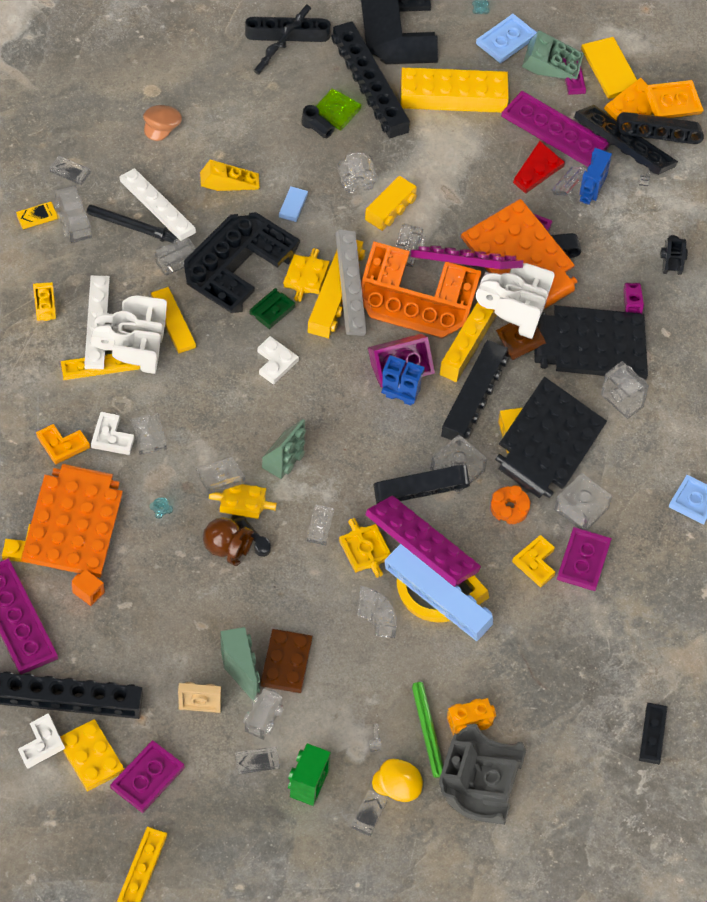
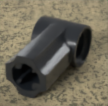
M307 105L303 108L302 125L305 128L313 129L323 138L327 139L335 130V126L319 114L316 106Z

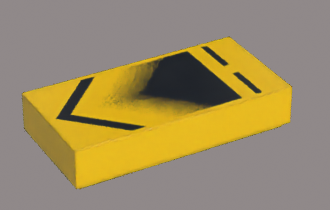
M52 202L16 212L22 229L58 219Z

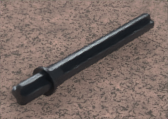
M89 205L86 213L88 215L160 239L161 242L180 243V240L171 231H168L166 227L164 229L94 205Z

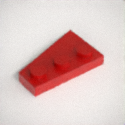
M539 141L515 176L513 183L526 194L563 168L565 161Z

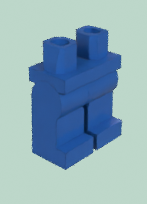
M594 148L591 164L587 172L585 171L583 174L579 194L581 195L580 202L590 205L592 200H597L608 175L612 153Z
M389 355L383 368V388L381 393L386 394V397L390 399L397 398L403 400L404 404L411 406L415 403L421 390V379L425 367L408 362L406 365V360Z

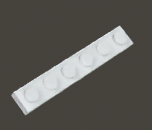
M135 168L119 176L120 182L180 241L196 233L195 227Z
M91 275L85 369H104L105 350L95 347L91 342V336L97 312L108 313L109 276Z

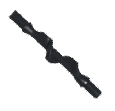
M306 4L299 14H296L295 21L292 24L286 25L281 30L282 37L278 42L266 49L265 57L261 59L254 69L256 74L259 75L265 66L268 65L271 57L279 47L286 48L287 37L295 27L301 26L304 17L311 10L309 5Z

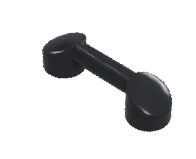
M232 515L231 520L236 522L240 529L247 527L254 531L251 537L255 541V553L261 557L269 555L271 551L270 541L266 537L260 536L248 523L246 517Z

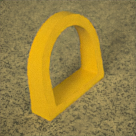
M475 575L465 580V583L473 590L468 595H471L478 605L489 599L488 590ZM397 578V589L400 599L412 614L431 622L450 621L437 609H428L416 603L409 595L407 586Z

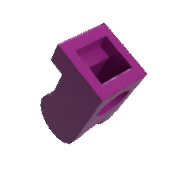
M624 283V312L642 314L644 302L640 283Z

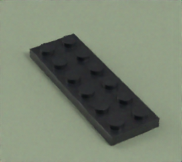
M595 105L576 111L573 117L581 125L593 130L594 134L602 136L609 144L621 149L622 153L630 155L637 163L649 168V171L659 175L673 169L678 163L677 160L644 138L622 134L619 131L617 120Z

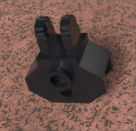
M669 235L667 240H665V246L661 247L660 258H663V274H667L668 270L677 271L678 275H682L684 263L688 256L686 239H679L675 235Z

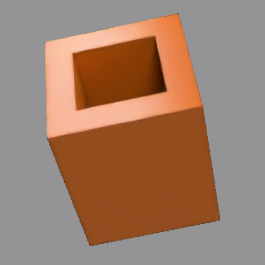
M85 569L81 574H77L73 578L72 591L76 596L92 606L104 594V583Z

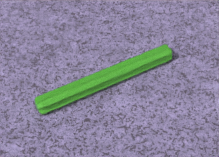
M415 682L412 685L417 711L432 773L435 778H438L443 769L438 742L424 685L422 682Z

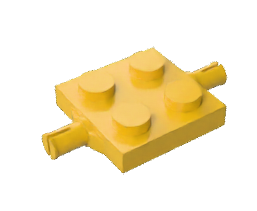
M313 248L309 257L294 254L283 285L284 288L297 291L294 297L295 301L301 302L304 293L319 294L330 267V261L317 259L320 252L318 249L315 250Z
M227 482L226 488L222 493L210 491L209 499L220 501L219 512L259 519L260 513L264 509L276 511L277 503L265 501L266 488Z
M353 518V521L350 519L348 523L352 531L340 536L339 542L354 572L372 568L375 577H381L383 572L379 565L385 562L384 560L391 552L377 525L359 527L356 518Z

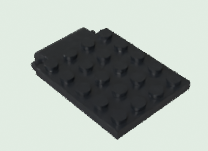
M554 305V316L546 315L545 312H542L537 327L544 337L546 344L534 349L535 363H540L542 369L548 368V364L556 365V371L647 379L648 365L644 314Z
M544 376L499 442V445L509 451L506 457L499 453L495 458L501 464L498 470L539 499L543 494L550 498L554 493L548 488L551 482L561 489L566 486L607 420Z

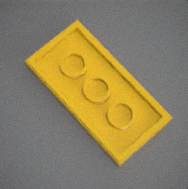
M614 37L581 45V50L608 99L617 97L637 81Z

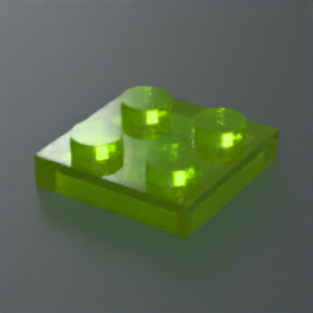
M333 88L316 105L319 114L340 131L361 110L360 103Z

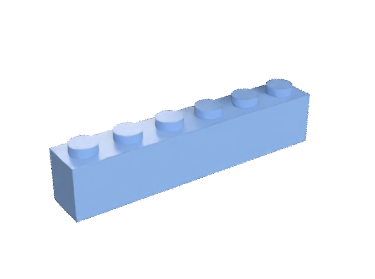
M402 544L384 560L387 571L474 640L478 641L493 625V616L489 609L479 606L471 595H465L461 592L462 590L458 585L452 586Z

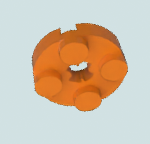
M517 485L503 487L492 495L491 512L499 521L503 520L507 521V524H517L527 517L530 509V499L522 491L521 487ZM508 502L514 503V508L506 506L505 504H507Z

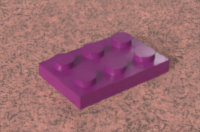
M573 527L557 580L596 591L612 538Z
M152 740L110 784V788L141 813H144L185 769V765Z

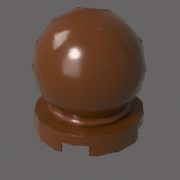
M224 517L216 518L204 529L203 542L206 549L212 555L227 557L228 563L238 566L241 563L239 559L242 554L246 556L254 540L251 534L254 531L247 527L240 529L239 525L231 519Z

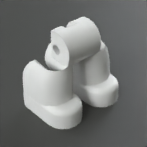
M523 263V268L511 269L510 273L485 272L476 292V299L481 306L487 309H495L494 313L501 319L519 326L518 332L520 335L532 339L546 304L555 274L552 271L528 263Z
M131 296L122 302V311L114 314L97 312L91 336L92 344L102 350H112V356L118 361L140 366L142 372L156 374L160 343H162L165 329L167 301L145 296Z

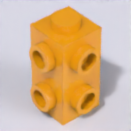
M488 698L474 699L466 704H455L448 708L447 720L453 735L466 728L467 724H477L479 730L488 729L490 726H493L494 717H496L495 707L490 705Z

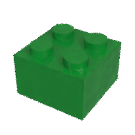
M308 743L304 750L300 749L296 759L298 764L296 768L292 767L288 777L290 780L288 784L290 798L314 806L329 772L331 752Z

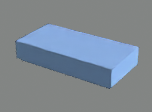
M290 186L279 212V218L297 222L308 196V191Z

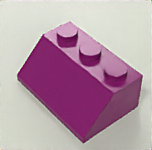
M423 334L368 347L371 366L380 387H382L383 368L389 355L406 360V365L408 362L425 367L422 377L435 374L429 340Z

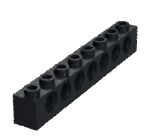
M353 21L334 26L333 34L331 35L334 45H337L339 55L345 59L346 67L348 70H351L354 81L358 82L360 92L365 95L368 106L372 107L376 120L380 121L382 131L386 132L389 139L409 133L410 120Z
M7 671L0 673V705L140 719L143 691L142 687L134 684L126 686L118 685L114 682L97 683L93 680L77 681L73 678L58 679L53 676L18 675ZM14 687H20L19 690H12ZM35 689H41L40 692H33ZM56 691H61V692H62L61 694H58V695L53 694V693L56 692ZM77 693H82V694H83V695L80 696V697L74 696V695L77 694ZM98 695L104 696L101 699L95 698ZM119 697L125 698V699L122 700V701H117V700H116V699L119 698Z

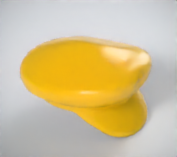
M388 759L374 774L372 786L381 795L389 796L400 802H410L421 794L423 778L414 765L399 759Z

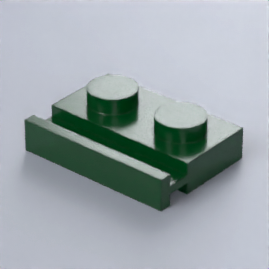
M274 288L250 309L249 314L251 316L254 315L259 322L268 329H271L295 308V302L282 292H278L277 288Z

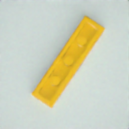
M169 287L151 292L152 298L167 301L165 327L178 354L196 348V343Z
M112 354L105 355L104 369H85V358L61 361L64 380L140 369V366L116 360Z
M150 827L146 828L117 902L142 901L166 841V832Z

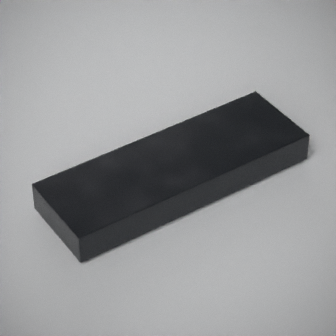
M647 702L639 761L660 764L668 706Z

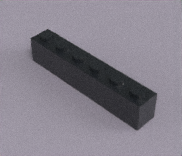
M489 340L486 341L442 426L441 437L462 445L466 438H470L473 430L471 427L473 423L477 424L480 417L479 411L480 409L484 410L488 399L486 397L493 393L495 380L499 381L502 374L501 368L502 366L506 367L508 363L507 347Z

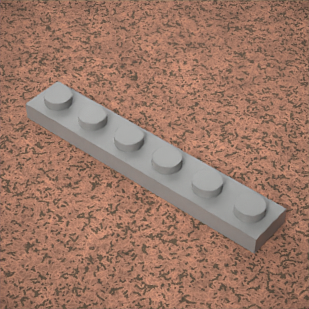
M339 229L335 234L346 334L364 336L366 334L356 233Z

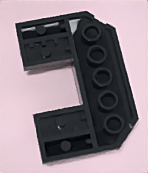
M361 0L365 41L372 55L374 54L379 57L380 61L386 65L438 63V36L435 35V32L402 33L400 12L431 11L430 0Z
M257 212L249 213V215L245 216L231 214L184 260L186 284L230 313L243 312V303L255 291V287L235 275L234 272L252 253L257 254L277 268L283 262L289 265L300 244V239Z

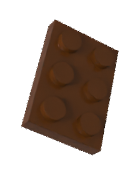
M272 629L260 686L301 693L313 636Z

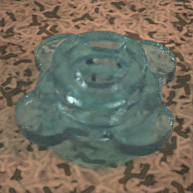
M474 0L472 2L474 6L472 12L474 14L489 13V2L487 0Z
M164 497L155 499L149 505V508L154 511L155 517L159 519L163 515L173 512V507L169 506L168 500Z

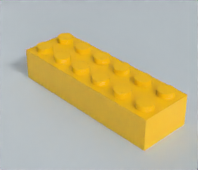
M402 67L400 105L403 109L502 112L508 105V72Z

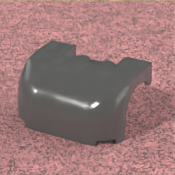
M467 724L466 728L462 729L458 734H454L439 780L442 795L447 803L455 811L472 820L505 825L510 809L508 802L517 771L522 768L526 754L523 742L502 744L492 741L482 734L477 724Z

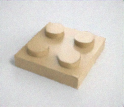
M193 682L179 683V710L220 713L221 686H216L215 684L198 685Z

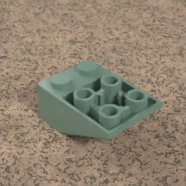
M538 30L529 41L522 67L537 75L564 79L569 77L571 80L572 78L577 79L584 53ZM563 58L566 59L567 65L564 62L562 63Z
M304 419L286 429L262 457L263 469L282 479L285 474L288 475L292 471L295 462L303 458L305 454L304 436L306 433Z
M245 627L220 631L221 655L224 669L253 701H256L257 693L260 692L259 672L255 669L256 658L251 650V635L246 634Z

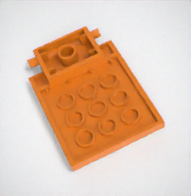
M522 199L517 200L461 234L462 240L472 252L497 253L504 257L505 255L516 256L517 260H523V263L554 272L555 276L544 309L575 291L574 285L577 283V279L575 277L569 278L566 274L567 271L574 268V263ZM485 267L489 273L503 274L510 273L511 270Z
M62 464L61 469L53 468L52 476L44 475L21 561L79 574L86 569L95 577L101 578L123 493L122 490H117L120 482L113 480V474Z

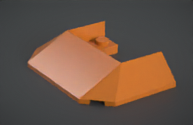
M373 241L361 281L363 306L370 318L439 338H444L463 327L468 319L482 271L445 262L435 297L400 287L410 254L409 251Z

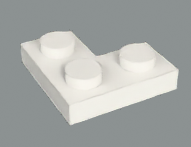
M271 336L257 350L258 353L269 360L259 370V374L272 384H275L299 361V356Z
M100 412L91 448L130 455L134 435L116 432L120 415Z
M49 713L30 723L37 739L18 749L27 768L65 749Z

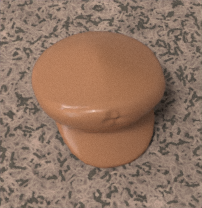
M166 105L150 107L143 114L144 121L146 122L144 127L145 135L154 141L163 140L173 129L179 126L182 120L181 114L175 108Z

